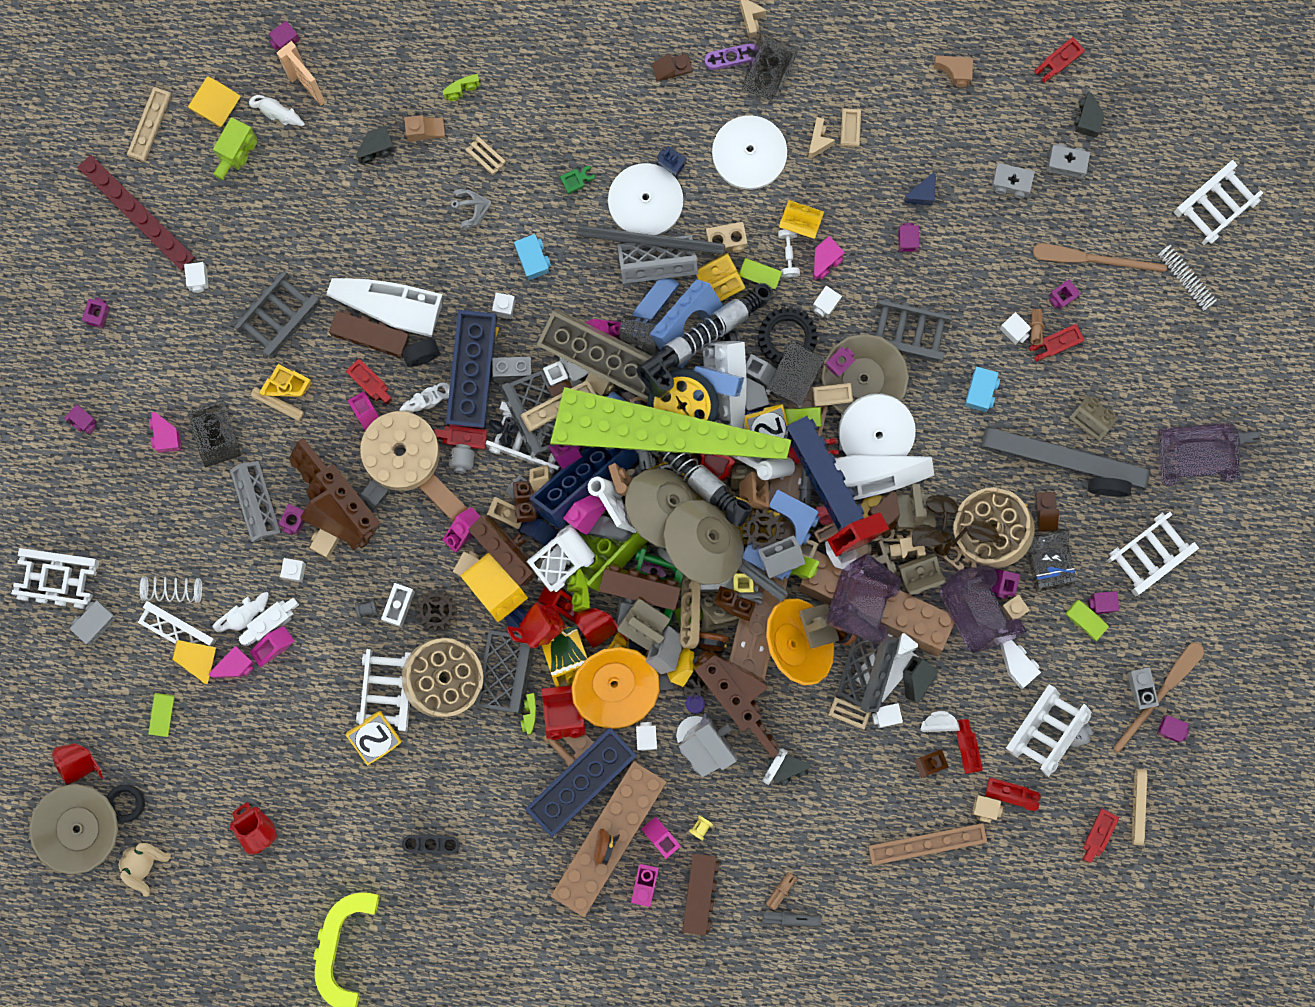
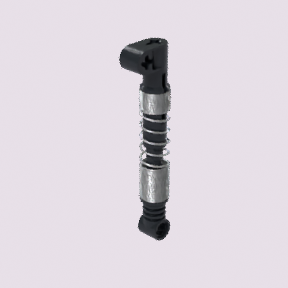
M765 283L758 284L743 297L733 299L712 313L711 319L705 318L704 324L697 323V327H691L689 333L684 332L682 337H676L664 345L659 353L637 367L636 370L639 378L655 397H665L674 386V379L667 370L681 365L690 359L691 356H694L696 351L700 352L703 347L709 346L710 342L716 341L718 337H722L746 321L752 312L764 307L773 295L771 287Z
M651 451L656 457L660 456L663 458L662 462H667L670 465V469L674 468L677 471V475L684 473V481H688V485L711 505H716L726 514V519L731 524L738 527L743 526L752 511L751 506L747 502L733 496L726 484L704 465H698V460L695 458L691 459V454ZM691 460H695L697 465L695 466Z

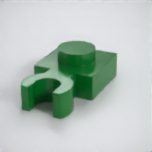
M590 166L584 167L580 173L576 168L560 176V180L568 195L584 188V181L591 182L595 179L594 174L591 176L586 175V172L591 170Z

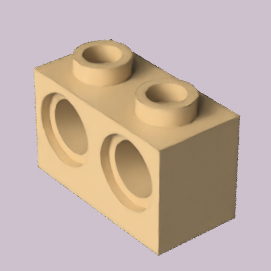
M743 222L706 228L707 242H712L716 238L721 239L722 244L725 245V252L733 251V253H739L744 251V248H747L748 243ZM738 235L741 237V240L734 242L731 237ZM714 254V255H715V256H722V255H724V254Z

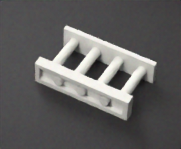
M1233 160L1174 211L1178 218L1183 214L1188 216L1207 236L1202 242L1203 245L1208 242L1212 244L1220 237L1218 233L1249 206L1253 208L1261 201L1259 197L1263 194L1262 191H1259L1254 196L1234 175L1235 172L1233 170L1238 165ZM1224 178L1229 180L1248 200L1241 208L1221 187L1222 184L1220 182ZM1210 190L1216 192L1234 212L1227 220L1207 199L1208 196L1206 194ZM1196 202L1202 204L1221 224L1216 230L1212 231L1193 211L1194 208L1192 206Z
M502 402L499 409L504 416L501 422L503 425L506 417H511L512 419L513 417L507 404ZM549 423L545 424L542 430L543 432L553 431L554 425ZM519 431L512 449L501 446L499 438L503 435L502 433L496 435L494 443L488 440L486 442V446L492 453L500 454L502 452L538 466L548 465L552 474L554 472L558 473L560 470L559 466L555 465L556 460L552 454H550L548 462L537 459V457L531 458V456L519 452L523 442ZM541 435L539 438L541 446L545 438V436Z
M1162 512L1154 519L1156 523L1121 550L1117 547L1109 553L1111 557L1107 560L1108 563L1116 559L1134 582L1135 588L1131 591L1135 597L1199 549L1195 542L1190 545L1188 543L1185 544L1166 519L1172 515L1171 512L1166 515ZM1158 525L1162 526L1179 547L1178 551L1180 553L1175 557L1168 553L1152 533V530ZM1144 536H1146L1164 559L1165 565L1161 568L1155 567L1136 543ZM1131 548L1149 570L1148 574L1150 576L1145 580L1140 578L1122 556V553Z
M367 649L366 654H363L362 665H365L361 710L357 712L356 723L360 725L364 719L371 716L366 714L367 703L397 705V707H400L399 715H396V717H384L389 724H395L399 731L407 732L410 702L402 687V676L400 678L370 676L371 664L401 666L403 668L406 659L411 653L405 652V657L401 659L372 656L373 651ZM369 683L397 685L399 688H402L401 696L368 695Z
M1050 684L1006 747L1016 758L1023 753L1042 764L1040 769L1048 777L1057 769L1058 762L1083 725L1088 723L1092 713L1085 704L1079 710L1059 699L1061 694ZM1056 705L1075 716L1069 726L1049 715V711L1053 706ZM1045 721L1064 732L1058 742L1038 731V727L1042 722ZM1034 737L1053 748L1048 758L1027 747L1031 738Z

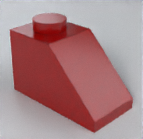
M545 586L537 601L543 605L548 604L559 615L575 623V616L578 612L573 611L572 597L561 589L557 592L554 590L550 592Z

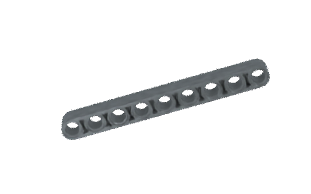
M985 428L981 448L985 450L989 448V451L1004 455L1008 453V456L1020 459L1026 458L1027 461L1039 464L1045 463L1044 465L1058 469L1063 468V470L1080 474L1081 472V475L1093 478L1105 477L1126 480L1132 483L1131 488L1136 489L1137 487L1139 490L1147 489L1151 472L1142 467L992 428Z

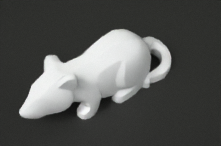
M256 95L249 101L250 107L259 108L271 120L278 119L283 125L288 123L298 126L305 125L293 108L284 107L273 98Z
M439 383L437 386L434 385L433 387L426 388L421 394L416 393L410 401L408 400L402 405L400 411L413 413L433 408L442 399L446 400L449 398L450 385ZM439 387H442L445 389L446 393H441L437 391V389Z
M268 592L261 593L252 602H250L249 597H246L242 601L243 606L239 608L236 605L214 623L213 629L216 632H222L227 629L237 631L246 629V625L259 612L262 614L265 611L268 602Z

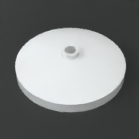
M758 116L737 117L726 123L717 133L712 148L713 163L718 174L730 185L746 190L763 188L775 181L784 169L787 159L786 141L781 131L767 119ZM747 148H750V150L753 149V151H752V152H748V151H747Z
M648 163L633 165L623 170L613 181L608 195L609 211L614 222L623 231L661 235L670 230L681 215L683 208L682 189L674 175L661 166ZM643 196H646L649 199L643 200Z
M870 394L857 399L845 410L839 423L838 435L840 445L847 456H907L913 446L916 431L914 419L908 408L901 401L886 394ZM877 432H882L881 434H879L878 437H876Z

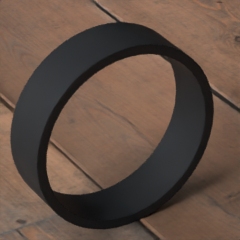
M1090 478L1088 492L1103 496L1126 497L1131 495L1132 483L1116 478Z

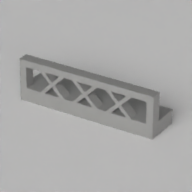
M259 461L238 464L230 472L251 541L255 542L267 536L280 534ZM254 467L255 477L249 474L248 468ZM254 485H257L260 488V496L257 493H255L253 488ZM260 502L266 506V513L260 510ZM266 521L271 524L272 531H266Z

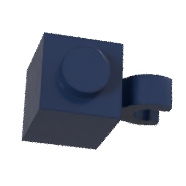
M670 146L665 150L662 149L657 156V165L672 173L675 178L687 163V158Z

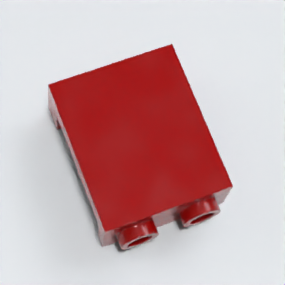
M572 685L541 689L547 739L559 740L562 737L578 738L581 735H586L584 718L581 717L573 703Z

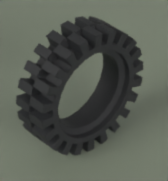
M789 306V308L781 307L779 310L775 309L763 319L758 333L760 350L765 354V358L770 359L773 364L777 363L781 367L783 365L786 367L798 366L799 363H804L807 358H810L815 350L818 337L816 324L814 325L813 319L809 318L806 312H801L799 308L796 310ZM793 321L802 327L805 333V343L801 349L787 354L778 351L772 345L770 333L777 323Z

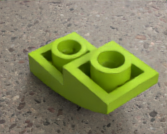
M478 74L459 79L443 90L444 99L456 101L459 100V97H463V89L473 91L480 87Z
M747 258L744 259L739 272L741 277L759 284H768L773 289H776L782 271Z
M821 407L784 408L789 425L808 416L810 420H814L817 427L822 426Z
M803 556L805 564L792 569L789 576L797 575L801 579H811L817 573V566L820 562Z
M578 569L566 579L567 591L574 592L572 597L573 611L581 612L590 608V601L584 574L581 569Z
M1076 600L1065 613L1077 627H1081L1095 641L1109 627L1080 600Z
M154 694L148 735L168 737L174 695Z
M534 693L526 695L527 699L524 700L526 711H530V714L523 715L524 720L520 721L523 732L527 731L528 736L532 735L536 722V700Z

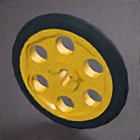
M677 369L669 371L674 379V386L669 391L671 394L670 401L664 402L661 398L655 397L649 392L647 407L664 411L668 410L690 417H695V411L701 409L705 413L703 420L715 422L717 419L719 401L714 386L706 377L693 370ZM679 381H684L687 384V389L684 392L677 389ZM696 390H701L704 393V398L701 401L694 398ZM680 400L681 402L687 403V405L685 406L686 411L684 409H679L678 406L681 405Z

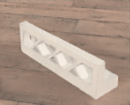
M148 601L143 606L145 611L138 623L173 643L179 640L178 634L183 632L189 634L190 643L202 641L208 644V646L213 647L217 641ZM149 612L156 615L158 623L149 625L144 620ZM171 623L174 632L170 634L163 633L161 625Z

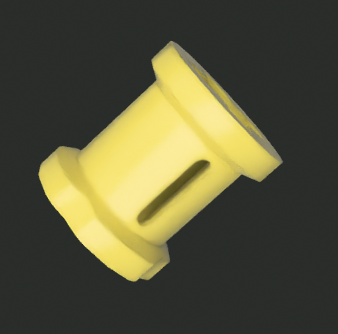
M699 815L693 829H690L688 832L703 841V836L713 824Z

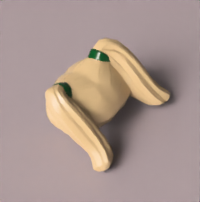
M139 843L136 847L127 848L124 850L123 857L119 860L118 864L121 872L120 877L127 886L142 892L143 896L148 897L150 895V888L142 881L143 878L148 875L154 860L167 862L171 858V854L164 853L148 843Z

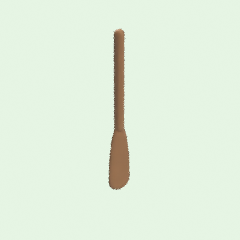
M1046 243L1036 244L1033 248L1034 256L1039 260L1095 262L1165 272L1168 269L1165 264L1092 255L1079 250Z
M1194 642L1188 645L1176 661L1163 686L1156 694L1158 703L1201 660L1204 655V649L1201 644ZM1156 706L1146 708L1141 712L1114 746L1115 752H1120Z

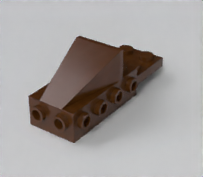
M304 438L299 440L289 459L291 465L301 473L303 480L309 483L306 492L310 498L300 518L347 542L352 550L358 547H365L375 535L381 523L335 465L332 464L326 467Z
M712 650L701 653L697 657L698 661L693 664L697 674L741 731L744 732L747 728H750L771 757L774 758L779 754L777 750L779 745L771 734L767 735L765 733L767 730L760 720L759 712L761 709L754 700L768 689L764 679L721 657Z

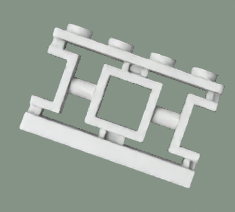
M19 548L18 556L20 558L17 564L27 567L24 584L14 583L13 585L14 590H12L11 594L17 596L16 599L28 601V598H35V602L47 604L49 600L55 601L54 605L66 606L67 603L74 604V608L85 609V606L91 603L93 595L83 592L86 575L96 576L98 560ZM27 559L51 562V565L43 564L41 573L33 572L34 563L27 561ZM68 564L89 567V570L81 569L79 579L71 578L72 568L64 566ZM49 569L65 571L62 589L46 587ZM31 580L40 581L38 590L46 592V594L23 592L21 589L30 590ZM69 585L78 586L76 596L84 597V600L59 597V594L68 595Z

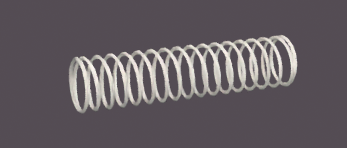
M1169 245V246H1167L1164 250H1162V251L1158 254V256H1160L1159 258H1163L1164 256H1162V255H1163L1172 245ZM1172 249L1171 251H1169V252L1166 254V256L1164 257V259H1165L1171 252H1173L1175 249ZM1177 252L1169 257L1170 259L1165 263V265L1170 264L1168 268H1172L1171 272L1175 271L1174 275H1177L1178 273L1176 272L1186 264V262H1184L1182 265L1178 267L1177 270L1174 269L1183 260L1181 259L1180 261L1174 264V267L1171 266L1180 257L1179 255L1178 257L1172 260V263L1169 262L1177 254ZM1186 266L1184 269H1182V270H1181L1182 272H1181L1176 278H1177V279L1180 278V277H1181L1180 275H1181L1189 266ZM1192 269L1185 272L1184 276L1179 280V282L1184 281L1182 285H1186L1185 289L1189 288L1190 286L1188 285L1197 278L1195 276L1189 280L1188 284L1185 283L1194 274L1193 272L1186 277V280L1183 279ZM1200 279L1192 284L1193 286L1188 290V292L1192 291L1191 289L1200 281ZM1201 283V284H1199L1198 286L1195 287L1196 289L1191 293V296H1193V295L1195 294L1194 292H1195L1203 283ZM1206 286L1198 290V293L1194 296L1193 299L1198 298V300L1196 301L1197 303L1200 302L1201 300L1199 299L1209 291V289H1207L1201 294L1200 297L1197 296ZM1211 293L1204 297L1205 299L1199 304V306H1202L1204 304L1203 302L1211 295ZM1214 296L1211 297L1206 301L1207 303L1202 307V309L1206 310L1209 306L1216 302L1217 299H1215L1209 305H1207L1214 298Z

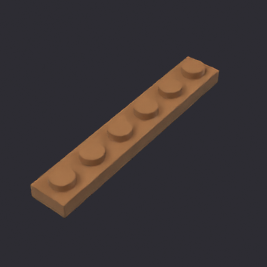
M982 823L868 846L871 864L877 865L987 843L984 824Z

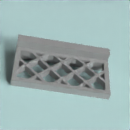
M692 235L674 237L693 240ZM636 243L617 244L623 284L698 274L695 251L676 249L680 252L675 255L671 253L675 248L665 250L660 246ZM646 247L651 248L648 252L642 250ZM622 250H632V252L628 255L622 252ZM656 251L661 253L659 257H655L652 254ZM637 253L642 255L639 260L634 258Z

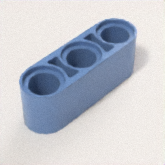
M673 278L658 279L637 306L632 316H637V320L648 327L651 324L650 319L653 321L663 309L662 306H665L673 296V291H677L680 283Z

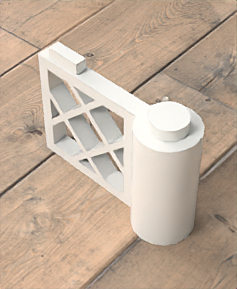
M731 456L757 469V474L762 480L790 476L795 470L794 462L789 457H787V460H763L758 457Z
M601 477L592 478L588 483L589 493L601 499L618 528L636 533V529L629 521L625 504L621 499L622 495L616 492L614 483Z
M568 525L526 562L550 592L553 590L557 592L565 585L563 581L582 566L587 567L594 562L595 554L572 525ZM557 543L560 547V555L550 556L551 548ZM538 558H546L545 569L537 568L534 562ZM550 558L559 559L558 570L548 569ZM563 560H570L574 565L568 571L561 570ZM548 572L557 573L556 581L550 585L547 581Z

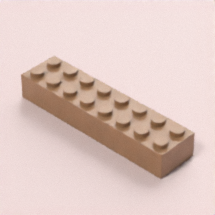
M816 551L813 559L820 562L817 566L818 571L811 579L802 580L798 589L799 592L828 604L839 611H853L859 620L869 623L871 626L897 638L905 633L918 644V648L937 657L940 655L957 619L956 616L865 573L859 574L836 568L828 556Z
M633 761L552 893V898L579 915L586 916L667 781ZM600 829H605L611 836L620 834L607 865L595 864L594 862L596 839Z

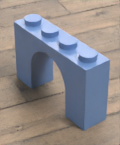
M696 279L651 331L650 336L660 351L664 345L676 337H682L684 324L693 312L697 311L704 322L705 318L711 319V314L723 307L710 283ZM688 359L687 361H685L677 367L682 369L690 359Z
M696 366L693 371L706 377L714 386L716 392L733 397L740 396L744 377L703 366ZM696 390L694 398L701 401L704 393L701 390ZM698 409L695 411V417L701 419Z
M778 489L769 504L770 510L780 513L781 516L791 522L798 544L800 546L802 543L806 544L811 535L808 533L810 527H815L820 518L817 516L819 511ZM753 543L748 545L743 553V559L755 568L765 572L758 553L760 547L754 550ZM792 570L774 576V578L780 581L783 578L788 579Z

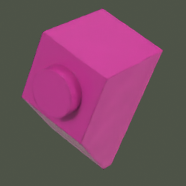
M364 391L347 400L365 431L374 420L379 418Z
M590 495L575 502L563 519L575 529L587 535L604 513L606 507L599 497Z
M282 626L268 633L250 651V654L259 667H262L287 650L295 641L285 626Z
M235 646L208 675L212 678L247 676L254 669L252 666L255 663L239 647Z

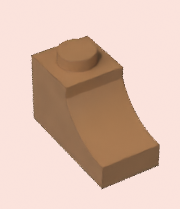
M936 55L934 68L948 74L951 78V84H956L957 87H966L971 84L973 58Z
M423 115L404 117L408 142L445 137L443 117L428 118Z
M751 471L739 483L740 498L748 501L749 505L762 511L763 509L767 510L769 509L768 480H762L756 472Z

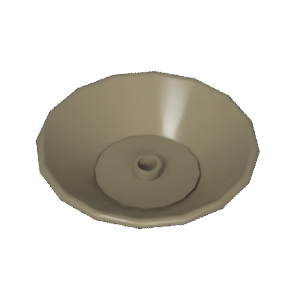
M870 334L847 337L835 345L826 357L824 364L841 347L844 349L849 348L854 353L853 359L855 361L838 378L825 365L823 366L821 376L823 386L851 383L853 402L870 394H886L899 401H902L906 395L909 380L906 361L897 347L883 337ZM839 357V363L844 364L845 359L843 357ZM862 375H865L867 377L866 382H862L860 380V377ZM852 403L832 406L843 414Z
M656 468L645 470L632 479L625 496V509L630 523L641 537L655 546L666 548L663 534L666 520L674 508L689 500H703V498L688 485V481H684L682 475H677L675 471Z
M689 500L674 508L666 520L663 534L666 552L674 566L688 579L703 585L721 584L731 579L740 568L744 553L742 535L738 527L731 524L726 519V514L716 505H711L705 500Z
M80 784L57 787L43 796L33 810L29 826L31 846L40 861L56 872L70 875L89 872L102 864L115 846L118 834L116 812L107 797L93 787ZM77 825L80 827V831L78 833L75 831V827Z

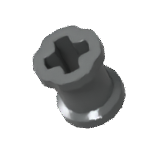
M374 598L363 603L355 602L358 619H362V616L378 615Z

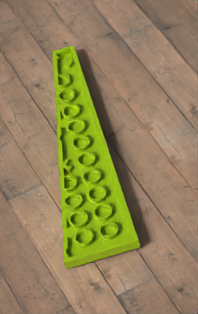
M564 387L550 444L787 460L791 440Z

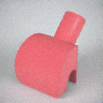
M825 506L816 507L817 511H819L817 515L820 517V524L829 525L833 523Z

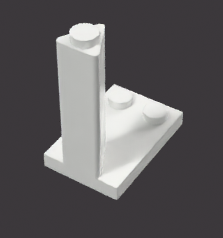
M905 633L898 638V647L881 702L886 699L901 681L903 670L912 656L918 657L912 652L918 647V644ZM874 654L869 657L872 666L875 661ZM865 663L861 666L862 671L867 669ZM866 673L864 678L866 684H868L870 676L869 673ZM859 678L855 679L861 685Z

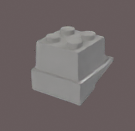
M707 713L703 714L704 716L700 723L687 731L679 745L682 755L688 758L694 771L699 773L701 777L708 775L718 768L724 770L738 760L734 748L724 737L725 734L733 730L732 724L728 723L718 729Z

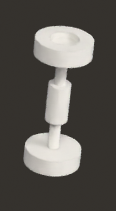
M786 229L778 231L779 239H786L785 256L786 261H788V268L781 270V277L800 276V269L792 267L791 261L793 260V248L790 246V239L796 238L797 233Z

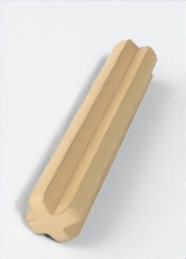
M257 387L252 390L251 396L297 421L302 419L303 411L274 396L260 395L261 389Z

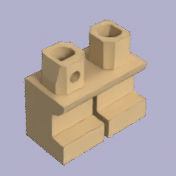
M912 537L899 539L898 544L889 545L890 560L900 559L901 563L905 561L906 556L915 555V558L919 559L926 555L924 546L913 547Z

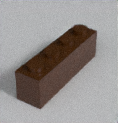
M336 311L329 330L331 336L403 359L402 351L407 348L410 339L407 331L389 328V325L383 322H378V324L370 322L371 319L360 316V318L354 317L353 313L349 311Z
M481 516L468 529L518 586L527 585L536 576V573L526 562L528 559L489 516Z
M610 564V566L606 565L599 591L635 601L640 598L648 604L675 610L682 584L673 578L665 580L659 578V575L648 573V575L641 574L637 569L625 570L621 569L620 565Z
M693 853L682 933L706 936V932H710L711 920H708L709 912H713L714 907L711 893L716 892L717 881H714L713 878L714 873H718L720 862L716 861L715 856Z

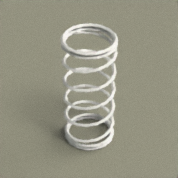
M143 576L140 582V598L142 601L146 599L150 601L155 593L156 599L160 602L165 594L166 599L171 602L176 594L177 600L182 602L186 594L187 600L190 603L193 600L199 603L202 597V581L200 578H196L194 596L190 601L187 593L188 579L185 578V591L182 599L179 600L177 595V578H175L174 593L171 600H169L166 591L167 578L165 577L163 595L159 600L156 594V577H154L152 596L148 599V578Z

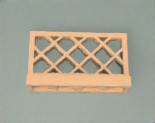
M292 41L277 52L287 77L292 83L298 79L320 105H323L325 101L315 78L305 68L297 47Z

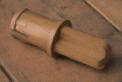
M1033 309L1032 323L1029 325L1031 327L1030 342L1034 343V345H1040L1043 343L1045 325L1042 323V310Z
M787 872L781 883L775 886V891L766 902L767 906L775 910L783 898L788 896L789 890L798 879Z

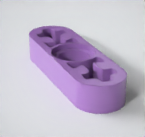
M744 44L712 51L705 56V66L709 70H718L750 63L756 60L758 49L753 44ZM747 49H750L751 52H754L752 53V57H749L748 54H745L747 52ZM739 51H741V54H745L742 55V59H740ZM734 53L737 58L735 61L730 62L726 59V55ZM722 54H723V62H724V63H721V60H717V59H720V57H721L720 55H722ZM711 57L717 60L715 65H712V62H708Z

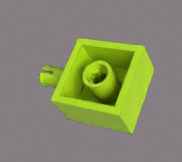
M232 117L230 118L213 148L214 153L220 160L218 167L213 173L214 176L224 180L231 166L239 170L241 166L246 164L249 151L254 150L257 144V137L250 126Z

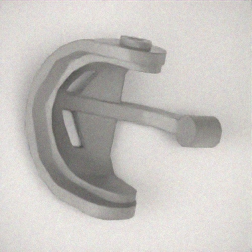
M458 189L454 191L453 195L456 197L471 196L473 200L461 202L453 200L451 202L453 208L459 209L461 206L475 205L472 219L461 222L460 228L466 230L479 225L485 218L491 201L471 190Z

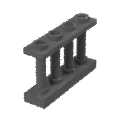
M285 270L274 277L272 285L266 287L261 292V297L257 302L254 301L248 307L249 311L237 319L236 326L234 327L239 333L245 329L261 342L265 348L263 352L270 359L278 353L321 303L314 294L311 297H306L287 281L290 276ZM281 286L302 303V307L298 311H293L274 295ZM268 301H271L289 316L290 321L286 325L279 324L262 310ZM256 315L277 331V335L273 340H269L250 324Z
M886 298L878 300L876 307L882 308L875 336L885 339L884 331L889 310L899 312L900 316L895 339L887 341L895 345L901 355L941 364L945 353L940 352L939 347L944 324H950L952 316H949V313L944 311L931 312L926 307L914 308L908 303L896 304ZM907 315L919 317L914 341L911 345L904 344V341H902ZM926 319L937 321L932 347L929 349L922 348L921 345Z

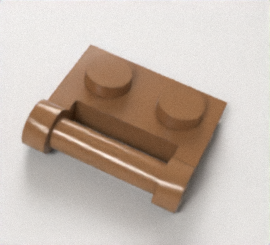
M614 463L608 467L616 492L626 496L633 476L628 475L624 468H620Z
M546 735L542 738L566 761L565 764L568 767L593 744L587 735H581L578 738L562 737L576 752L571 756L557 740L547 739Z

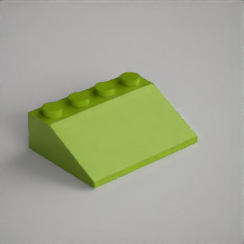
M606 509V510L604 511V513L601 515V516H606V517H610V518H611V516H610V514L608 513L607 509ZM632 532L630 538L625 542L579 533L595 554L594 562L591 565L579 568L584 574L587 585L600 592L606 565L617 564L622 569L638 552V549H641L646 544L647 540L641 537L638 532Z

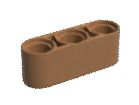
M434 474L427 482L419 486L452 522H454L457 515L467 510V507Z

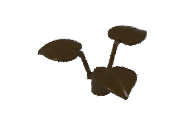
M932 495L926 500V506L930 511L944 514L941 533L930 525L922 524L916 526L912 534L913 547H934V551L942 556L948 555L951 546L955 547L957 541L966 532L968 536L976 540L1001 543V538L995 527L984 521H973L970 526H966L953 540L952 535L945 532L948 514H956L958 505L952 498L944 495Z

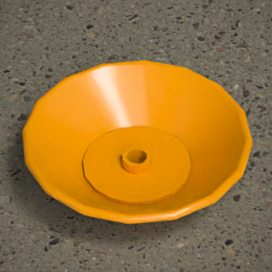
M798 598L785 599L774 606L767 620L766 638L770 655L778 669L791 681L801 685L817 684L828 675L834 658V643L811 649L799 611L814 606Z
M623 647L603 649L588 657L576 671L571 686L573 703L581 717L594 726L607 729L610 727L611 729L629 727L644 719L655 706L660 691L658 672L646 663L647 657L637 650ZM612 681H617L616 684L611 685Z

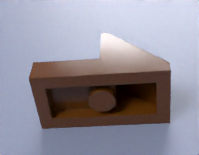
M688 53L675 57L667 54L652 63L656 82L693 73Z
M1055 492L1036 493L1038 532L1058 531L1059 509L1056 506Z
M942 749L914 760L921 778L949 767Z

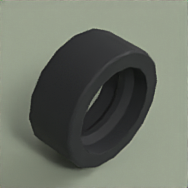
M427 339L408 346L402 351V355L407 367H416L434 360L440 355V351L435 339Z
M119 785L114 787L107 795V799L116 812L117 821L131 822L137 819L144 810V796L134 786ZM122 792L132 793L136 798V808L128 815L119 814L114 807L116 796Z

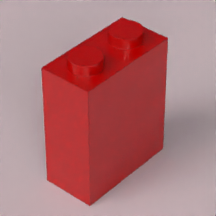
M879 512L850 523L827 539L837 557L865 546L889 530V527Z

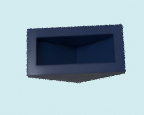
M933 172L905 195L903 201L909 204L933 205L936 174Z
M536 518V521L522 522L520 528L517 529L543 546H546L559 533L538 518Z

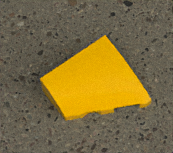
M278 364L270 379L267 378L259 394L262 396L302 397L312 382L307 377Z
M176 640L172 660L201 680L202 683L208 684V674L211 672L216 647Z
M682 646L677 667L675 670L667 672L670 682L684 687L693 672L694 652L690 651V648Z

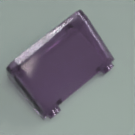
M1220 423L1157 430L1162 484L1172 486L1176 485L1181 480V477L1218 474L1225 481L1240 478L1239 433L1234 424Z
M868 553L849 563L840 573L827 616V624L832 628L875 643L884 641L888 635V628L883 624L880 625L887 599L895 597L900 591L901 578Z
M987 565L961 569L947 580L940 589L941 597L967 648L972 653L981 652L1018 638L1027 632L1023 623L1018 618H1013L1009 621L1006 619L991 589L997 583V573L994 567Z

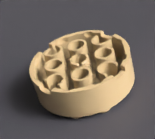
M396 411L380 416L369 425L361 441V459L365 469L375 482L390 490L408 491L415 489L427 482L438 466L440 448L436 435L424 419L413 413ZM398 448L406 449L402 456L396 455Z
M994 487L981 489L968 496L959 506L953 525L955 538L966 526H970L973 521H984L991 525L997 524L996 530L1001 538V543L980 541L971 538L966 532L957 541V544L973 562L988 568L1006 567L1022 558L1030 548L1035 531L1034 520L1027 506L1013 492Z
M449 638L431 640L415 648L406 659L402 670V687L408 701L418 711L432 717H449L464 712L474 704L483 685V670L477 655L467 645ZM442 672L447 678L445 683L439 680V675Z

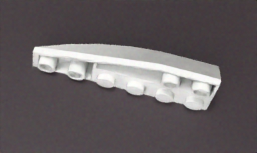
M332 278L327 290V296L393 328L428 337L433 335L442 307V294L385 281Z
M710 342L709 346L703 347L702 351L704 367L744 377L740 396L733 397L716 392L719 401L720 417L715 422L743 429L747 385L745 342Z
M850 455L835 458L836 463L834 464L837 470L843 472L846 479L844 483L853 490L854 500L886 493L934 476L932 457Z

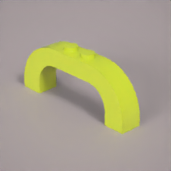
M355 893L344 897L331 908L325 919L323 929L320 928L318 940H320L319 948L315 949L313 958L316 960L315 982L321 996L333 1007H357L360 996L359 992L341 988L333 976V967L342 924L349 915L356 912L376 914L380 898L379 894Z

